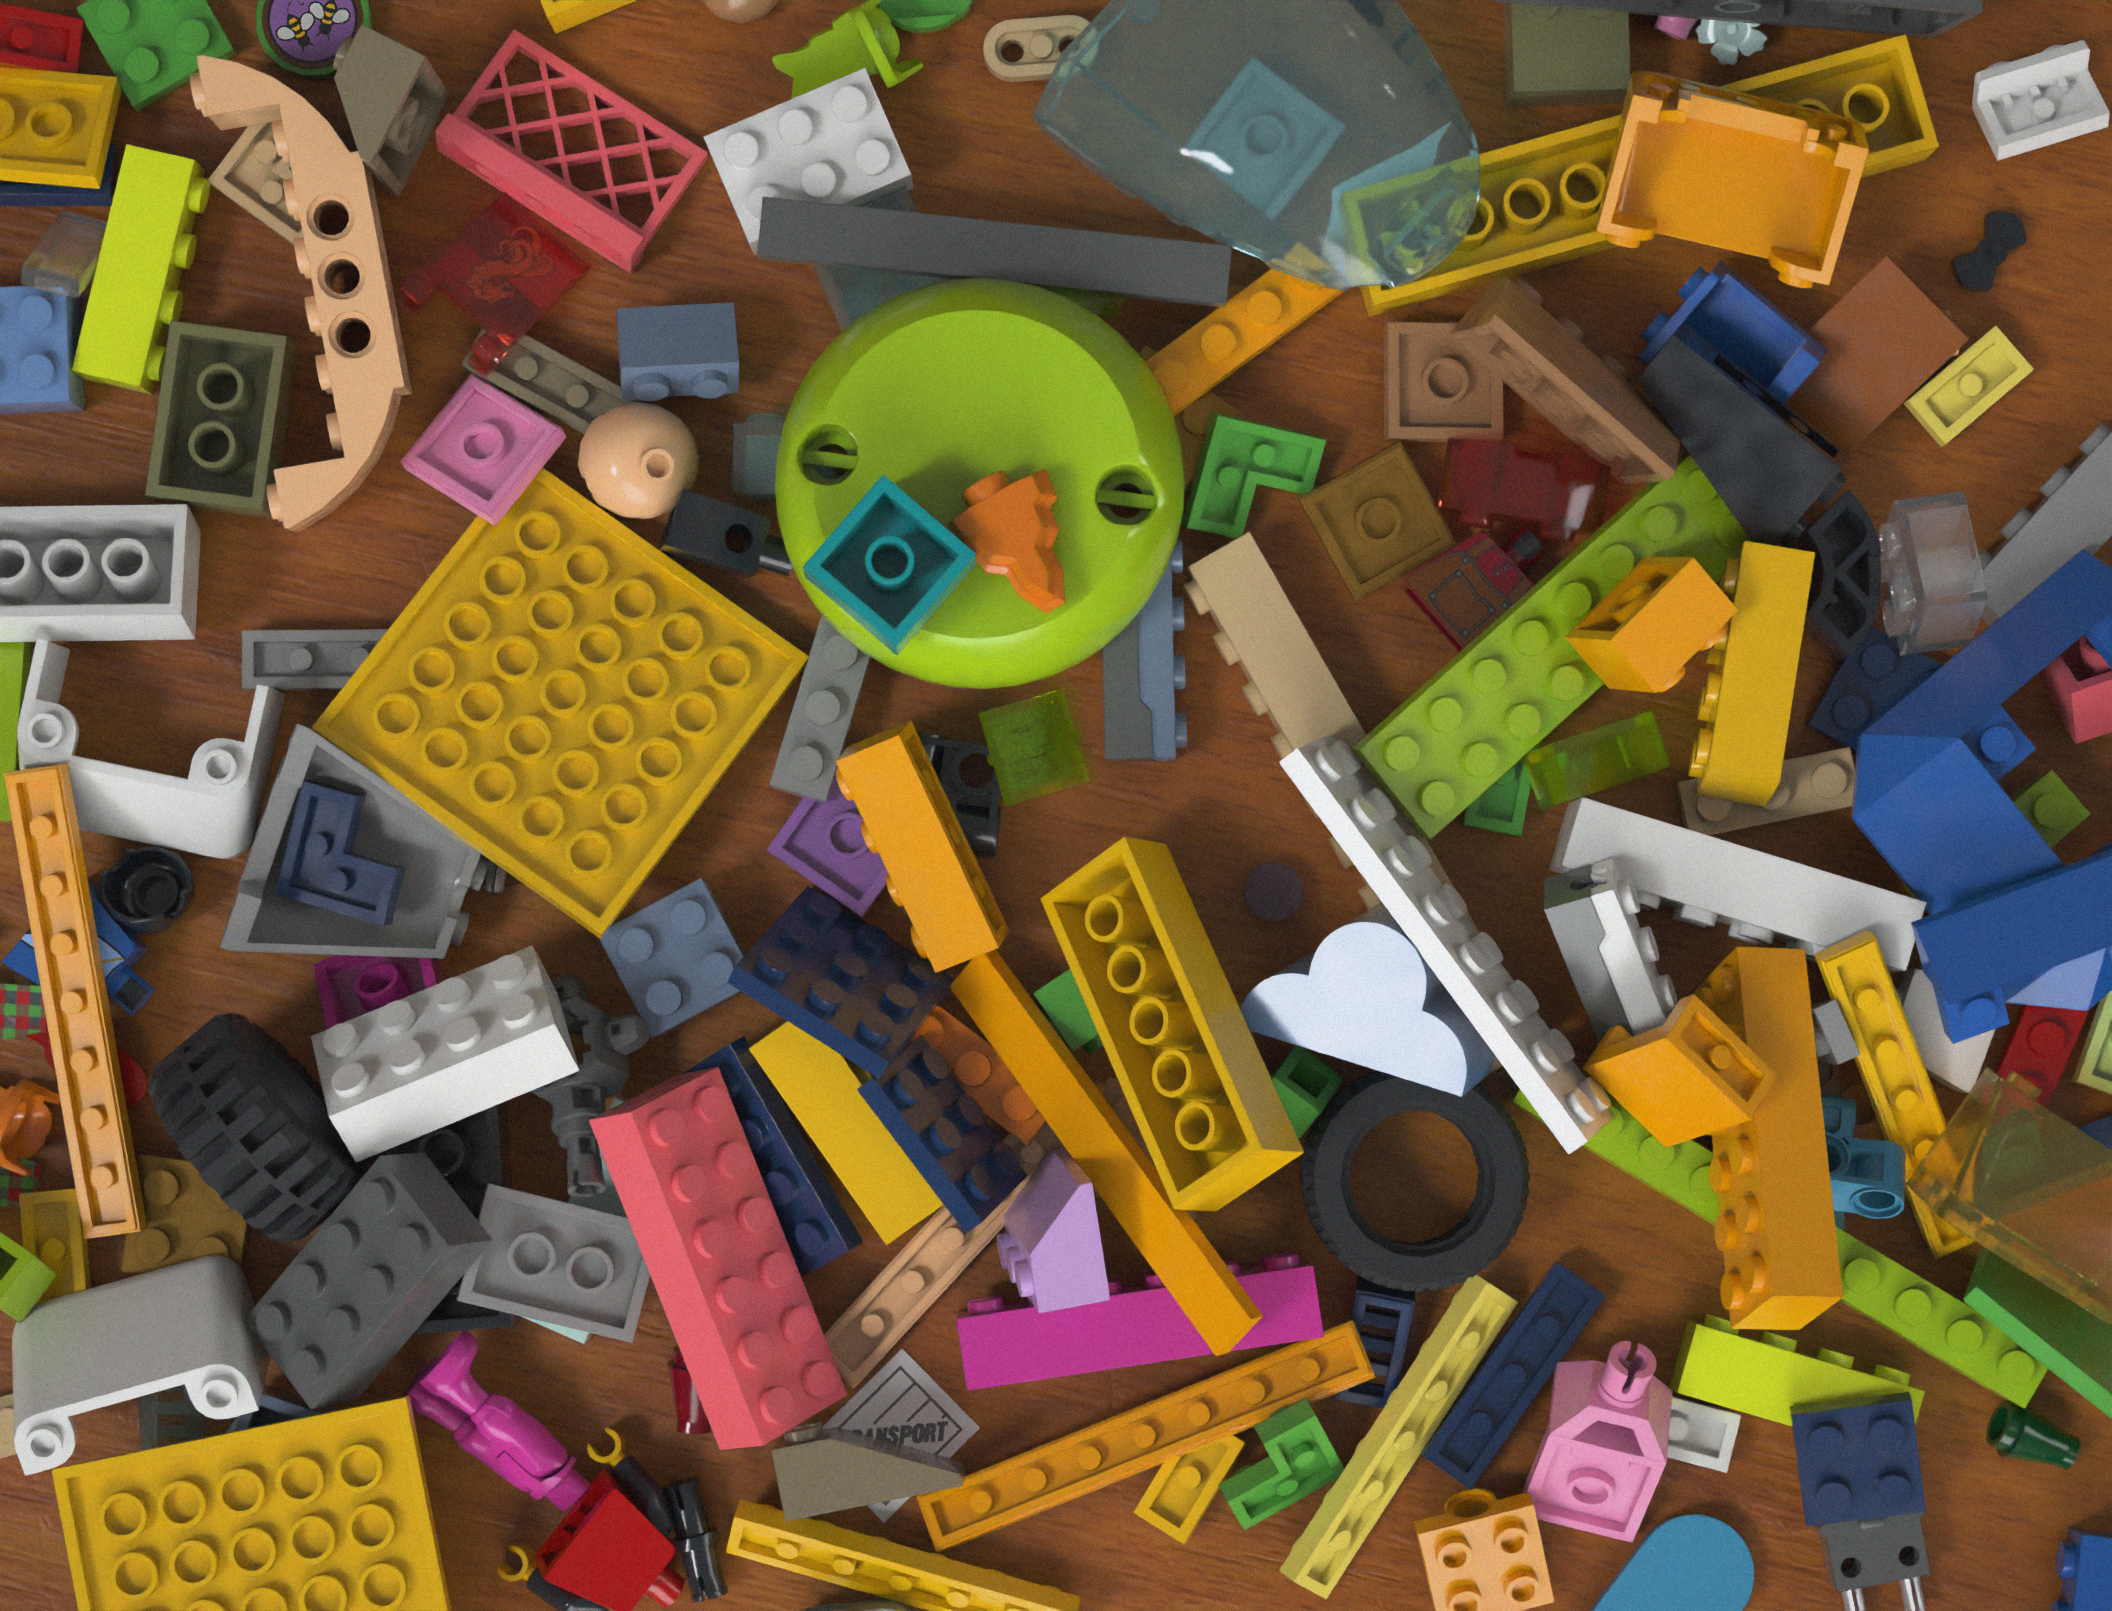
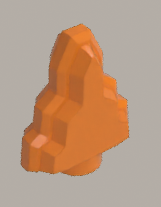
M1043 469L1014 482H1011L1006 472L1001 470L981 479L966 489L961 496L968 508L944 527L977 554L976 561L985 573L1006 576L1019 597L1045 614L1065 604L1063 568L1052 550L1059 534V528L1051 508L1058 497L1046 470Z

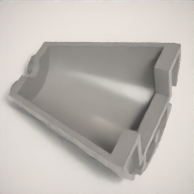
M297 723L288 743L287 754L282 757L237 887L236 901L234 907H231L220 948L238 952L444 959L450 943L460 946L470 913L460 909L468 888L476 891L480 890L488 868L489 859L482 856L480 852L461 840L394 786L308 726ZM313 780L365 795L352 852L405 867L391 925H378L276 895L303 781Z

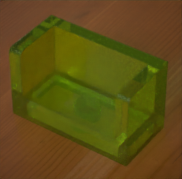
M1652 711L1548 744L1528 752L1522 757L1540 811L1641 778L1670 766Z

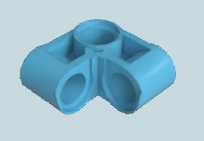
M1821 1094L1833 1209L1856 1213L1873 1219L1891 1218L1900 1214L1904 1209L1906 1152L1901 1146L1890 1141L1852 1138L1856 1118V1100Z

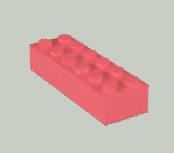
M719 1067L676 1075L590 1119L589 1123L719 1449L764 1446L845 1397L847 1392Z

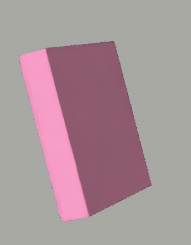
M471 373L401 459L405 470L496 526L566 439L563 429L474 373Z

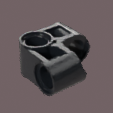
M917 732L974 855L995 858L1002 806H999L1003 783L995 751L982 744L949 740V737ZM980 753L986 755L991 760L994 766V774L988 784L974 788L963 781L960 768L966 757Z

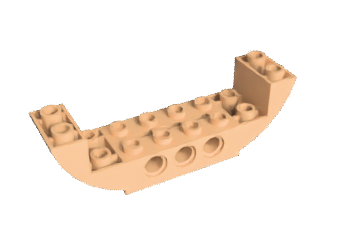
M204 55L196 56L199 73L190 74L191 90L196 109H201L203 117H209L220 130L272 122L278 156H282L284 163H290L293 178L283 180L284 195L289 215H293L295 221H301L304 236L294 238L300 274L304 273L306 279H312L314 296L305 297L304 300L310 330L315 332L316 337L322 336L325 354L315 356L322 391L326 390L327 395L333 394L336 413L326 414L332 448L337 449L338 452H344V458L274 470L276 483L266 485L273 520L278 519L279 522L283 521L285 529L300 532L331 514L358 490L378 463L393 432L401 397L412 394L372 172L360 158L359 152H350L331 124L304 97L274 77L238 62ZM336 211H344L349 214V222L341 233L336 235H326L323 233V223L329 214ZM345 269H356L359 271L360 280L353 291L346 294L334 292L333 282L338 273ZM357 326L368 327L370 330L368 346L357 353L347 352L344 347V338L347 332Z

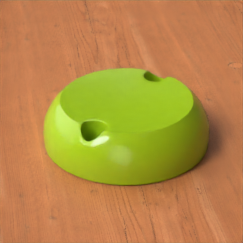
M968 278L941 281L911 289L882 302L857 318L831 341L813 363L799 386L783 425L776 458L775 497L780 531L786 553L796 576L815 607L838 633L866 655L890 669L922 681L949 687L991 689L1026 684L1048 678L1069 669L1104 648L1131 623L1148 602L1160 582L1177 543L1184 509L1185 472L1182 445L1176 422L1160 384L1143 358L1115 329L1096 314L1067 297L1038 286L1004 279ZM838 449L844 451L848 455L829 453L827 451ZM812 465L846 469L847 471L839 478L828 479L822 477L816 467ZM1045 469L1058 497L1051 508L1059 528V534L1052 550L1063 568L1065 604L1048 614H1045L1019 597L1006 576L987 574L976 561L975 567L902 651L896 655L811 583L804 574L803 566L882 475L891 480L943 526L968 508L961 496L966 489L981 479L1001 470H1004L1010 481L1014 482ZM1122 488H1130L1137 491L1139 494L1121 492L1118 490ZM1109 505L1144 510H1141L1132 518H1121L1111 511Z

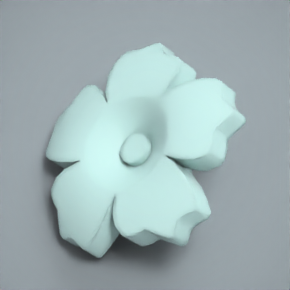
M1702 19L1701 25L1696 29L1699 43L1710 44L1716 42L1711 48V54L1717 57L1722 65H1735L1740 52L1745 56H1750L1756 51H1762L1764 43L1768 39L1765 33L1753 28L1761 24Z

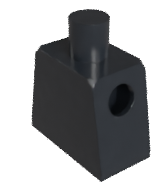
M682 489L679 492L675 508L669 514L658 550L666 555L745 579L754 576L757 567L787 577L792 569L783 538L768 534L772 519L686 489ZM727 530L740 533L744 537L745 547L742 553L730 550L726 546L725 533Z

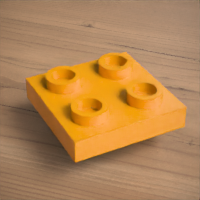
M1465 1489L1447 1499L1444 1504L1445 1514L1414 1521L1434 1611H1521L1554 1602L1535 1508L1529 1492L1497 1500L1495 1495L1486 1489Z

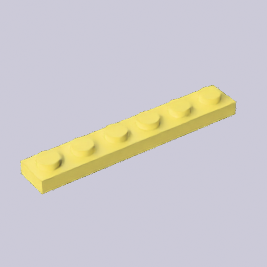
M1475 1275L1473 1278L1469 1277L1462 1288L1454 1295L1451 1305L1431 1336L1421 1346L1418 1356L1404 1378L1390 1394L1387 1404L1373 1426L1357 1445L1354 1455L1340 1477L1326 1493L1320 1508L1309 1525L1293 1544L1290 1554L1279 1569L1281 1573L1324 1599L1328 1598L1518 1303L1516 1300L1478 1275Z

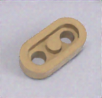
M1076 15L1005 20L993 26L987 33L983 45L984 60L987 68L995 77L1007 82L1077 77L1088 72L1095 64L1099 54V37L1089 21ZM1067 40H1073L1080 45L1081 51L1077 56L1068 58L1060 53V45ZM1008 45H1017L1023 50L1024 54L1019 61L1008 62L1001 55L1003 49Z

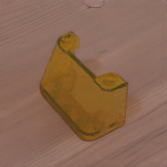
M1987 1067L1906 1184L1939 1217L1955 1229L2112 1326V1149L2050 1111L2037 1100L2043 1090L2019 1073L2012 1070L2008 1077L2004 1078Z

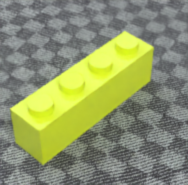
M126 144L71 370L85 380L151 395L155 381H162L166 353L164 344L170 321L178 322L183 305L182 291H177L182 269H189L191 267L196 252L197 239L195 235L191 234L196 212H204L210 193V183L205 178L206 171L194 159Z
M1706 1314L1704 1325L1689 1320L1687 1322L1669 1388L1677 1393L1792 1426L1789 1406L1909 1392L1916 1425L1925 1391L1908 1385L1911 1377L1910 1373L1880 1364L1876 1365L1874 1375L1852 1368L1855 1357L1822 1347L1819 1349L1817 1358L1795 1352L1797 1340L1763 1331L1760 1341L1738 1335L1740 1329H1731L1730 1320Z

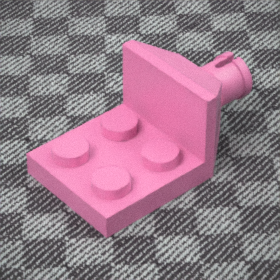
M1621 1341L1611 1348L1607 1363L1595 1360L1557 1363L1554 1372L1549 1424L1521 1494L1529 1492L1534 1504L1536 1518L1539 1520L1633 1543L1667 1463L1673 1390L1653 1376L1657 1362L1651 1350L1638 1343L1633 1359L1626 1361L1631 1348V1341Z

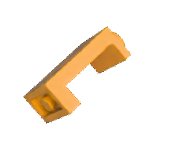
M1695 994L1680 999L1663 1026L1633 1037L1620 1025L1609 1028L1583 1067L1666 1148L1751 1120L1778 1077Z

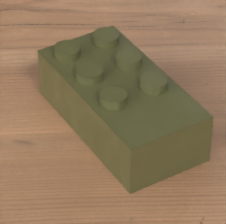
M1503 3L1506 107L1623 103L1630 81L1628 13L1614 12L1613 10H1584Z

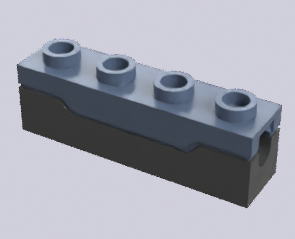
M1177 538V543L1166 571L1148 602L1131 623L1102 648L1105 763L1151 762V760H1155V762L1175 761L1176 748L1187 747L1186 712L1175 713L1174 689H1185V654L1173 653V631H1184L1183 596H1172V573H1183L1182 538Z

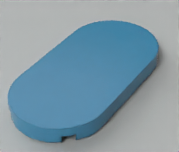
M1694 1513L1670 1517L1656 1524L1645 1535L1588 1611H1742L1750 1598L1754 1584V1565L1750 1551L1741 1536L1732 1527L1716 1517L1708 1514Z

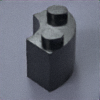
M1850 490L1837 497L1796 539L1802 550L1815 552L1811 576L1812 582L1803 630L1835 662L1848 657L1860 644L1875 618L1882 593L1880 592V556L1882 555L1880 543L1868 514Z

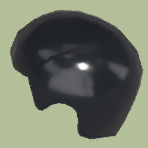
M159 846L139 848L137 850L126 849L121 859L111 869H103L100 875L101 901L116 922L139 934H156L171 928L184 917L195 898L194 892L196 889L192 871L179 854Z

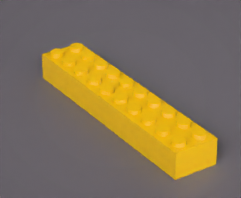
M1906 34L1720 86L1721 88L1841 115L1860 123L1863 126L1869 146L1861 178L1924 161L1939 147ZM1621 114L1341 193L1337 209L1368 316L1371 317L1488 284L1504 277H1513L1619 247L1605 239L1606 234L1596 232V222Z

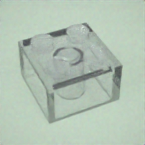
M1961 491L1893 501L1887 522L1880 524L1879 528L1882 553L1880 556L1881 583L1885 582L1888 601L1883 603V619L1887 635L1897 637L1900 656L1965 647L1973 640L1989 599L1965 493Z

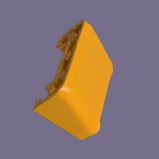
M1633 71L1626 92L1596 222V232L1606 234L1605 239L1610 243L1628 248H1637L1641 241L1652 240L1655 233L1769 259L1771 267L1779 271L1778 279L1791 286L1812 288L1814 282L1830 285L1869 151L1863 126L1847 117L1661 73Z

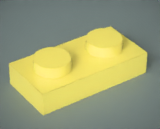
M1994 326L1903 404L1939 446L1943 447L2034 369L2001 330Z

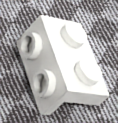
M2085 40L2067 45H2054L2043 50L2041 53L2012 62H1998L1989 66L1986 70L1976 73L1972 110L1997 161L2108 127L2110 112L2088 71L2090 49Z

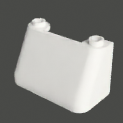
M221 1255L204 1256L37 1303L21 1324L17 1321L12 1335L14 1443L25 1476L55 1468L65 1463L72 1455L77 1435L71 1416L185 1384L190 1400L196 1410L206 1417L217 1420L229 1419L258 1411L271 1355L245 1322L246 1316L255 1307L240 1266L230 1258Z

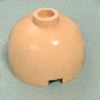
M628 401L618 404V407L610 409L604 415L600 414L590 423L580 442L578 467L581 477L586 481L587 488L593 494L591 496L598 505L622 517L649 519L671 512L675 508L679 492L682 489L691 491L697 480L700 456L693 434L677 415L652 403Z

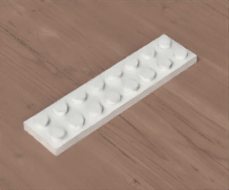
M1330 734L1295 749L1279 762L1566 1152L1570 1154L1589 1141L1614 1118V1115L1608 1109L1611 1106V1102L1606 1091L1594 1078L1588 1077L1586 1079L1572 1060L1575 1057V1053L1569 1041L1559 1030L1555 1028L1550 1030L1536 1011L1539 1009V1004L1532 991L1522 981L1516 980L1514 982L1500 963L1503 961V955L1495 941L1485 932H1477L1465 916L1468 910L1463 898L1451 885L1447 883L1442 885L1429 867L1432 864V860L1426 848L1414 836L1407 837L1394 820L1396 810L1389 798L1378 788L1371 789L1358 771L1361 768V763L1354 751L1344 741H1336Z

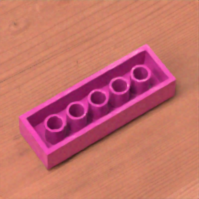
M1294 1250L1260 1255L1261 1266L1240 1269L1237 1259L1223 1260L1263 1315L1230 1351L1324 1337L1314 1267L1307 1259L1299 1260L1298 1254H1295ZM1155 1271L1143 1273L1145 1283L1123 1287L1120 1277H1108L1107 1282L1110 1300L1038 1313L1028 1296L1027 1301L1005 1304L1004 1294H995L969 1299V1303H967L968 1310L959 1311L957 1316L967 1391L1214 1353Z

